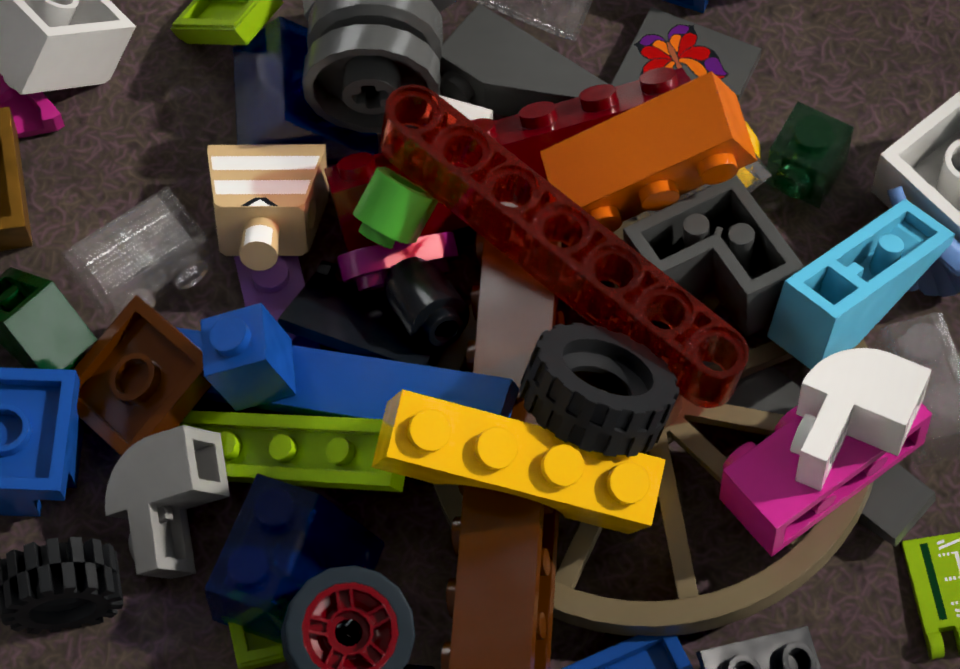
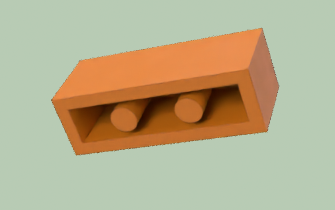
M712 71L540 151L558 218L585 238L610 234L619 229L623 221L648 210L657 211L671 206L679 200L681 195L705 184L713 185L728 181L738 173L739 169L757 161L737 95Z

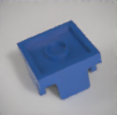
M0 367V515L40 517L42 509L40 500L65 501L66 488H77L84 428L77 413L80 379L76 370Z

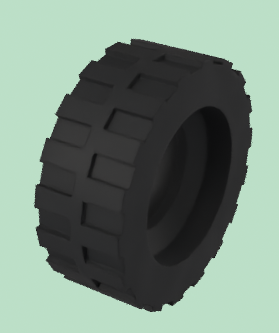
M572 323L571 325L558 324L554 325L550 331L546 329L541 333L539 340H537L521 380L519 393L520 398H523L525 401L523 406L527 412L536 418V422L541 427L553 432L555 437L560 440L568 441L579 446V449L588 452L595 451L603 453L605 456L616 457V455L630 457L637 456L638 452L641 451L646 453L653 448L655 443H658L679 395V387H676L678 380L674 372L668 369V364L661 357H657L651 352L652 349L643 343L639 344L630 339L631 337L621 332L616 333L598 325L588 326L583 323Z

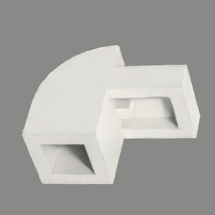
M871 348L843 350L817 363L804 378L800 390L796 414L803 418L797 428L790 448L791 452L800 455L795 481L821 491L846 436L898 456L924 400L932 369L895 354Z

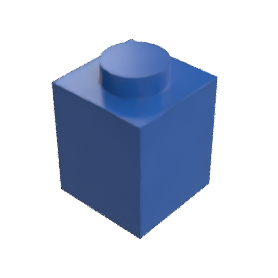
M262 303L200 320L204 377L235 411L296 395L292 339Z

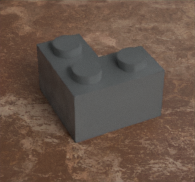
M737 175L728 181L714 184L623 228L625 273L656 318L713 291L746 338L771 325L784 281L804 268L802 262Z

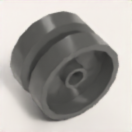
M316 0L309 13L307 30L308 53L305 56L302 81L304 99L313 111L335 126L360 133L396 132L412 128L430 117L439 103L440 59L442 58L443 45L442 15L431 0Z

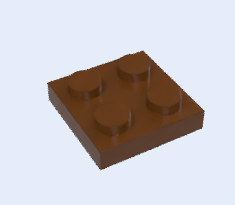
M138 295L134 296L73 369L77 371L80 379L77 403L79 417L121 456L137 441L147 436L178 427L212 386L204 377L202 350Z

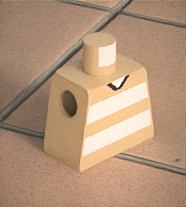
M326 144L208 145L207 154L219 252L225 256H239L243 265L256 271L272 268L276 264L278 256H302L308 253L328 200L329 185L324 171L327 168Z

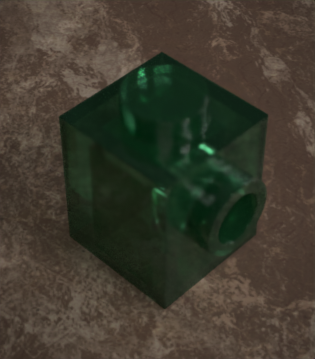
M797 102L770 147L764 183L777 188L789 197L800 199L820 209L847 162L854 127L801 102Z

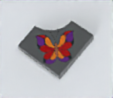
M651 7L611 85L615 87L639 80L643 73L662 67L673 68L674 70L683 68L691 80L712 71L737 95L738 101H740L760 60L762 48Z

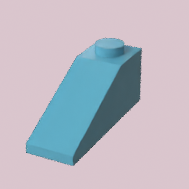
M907 199L902 200L784 281L767 337L809 369H812L821 360L834 353L854 348L952 244L955 233Z

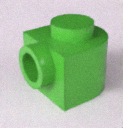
M377 167L355 207L353 215L362 222L358 229L359 233L383 247L392 249L396 241L404 244L417 242L440 198L387 167Z

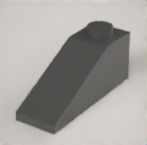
M481 3L474 8L442 45V58L440 59L441 91L448 98L491 109L493 114L513 116L519 114L523 107L531 103L549 101L555 104L579 97V94L589 87L607 84Z

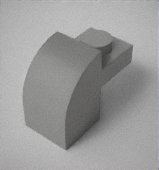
M182 425L137 441L124 452L116 463L106 489L105 516L129 520L130 534L128 545L130 554L135 562L136 575L172 579L196 573L187 509L230 497L221 433Z

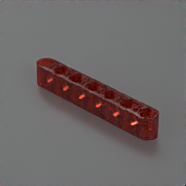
M414 84L401 86L392 91L386 100L380 139L382 154L390 163L591 324L606 327L607 330L616 333L621 332L631 337L630 339L639 344L642 343L651 349V352L657 357H661L668 364V369L674 372L678 380L676 387H679V394L687 401L698 407L714 408L722 406L730 400L749 359L747 342L735 328L434 91L425 86ZM404 125H412V126H416V127H418V128H417V129L408 128V127H406V126H404ZM453 163L464 164L467 168L456 167ZM500 202H510L519 207H508ZM549 241L562 242L569 247H557ZM600 281H611L620 288L607 287ZM651 321H661L671 329H661L653 325ZM702 361L713 362L724 371L712 370L706 367Z

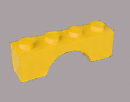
M402 389L387 401L372 468L433 484L466 485L520 496L554 508L561 512L565 518L631 534L652 526L666 459L638 452L637 456L630 457L626 455H616V457L605 456L600 452H588L579 449V446L560 440L547 428L544 429L535 424Z

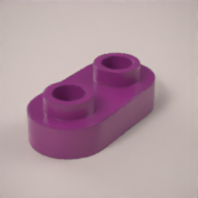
M442 232L420 236L416 243L411 244L396 241L392 249L379 244L360 248L338 256L337 260L343 283L356 282L359 292H367L384 288V280L389 270L404 259L411 257L422 258L427 262L437 265L443 274L446 275L450 273L448 262L458 259L459 253L453 232Z

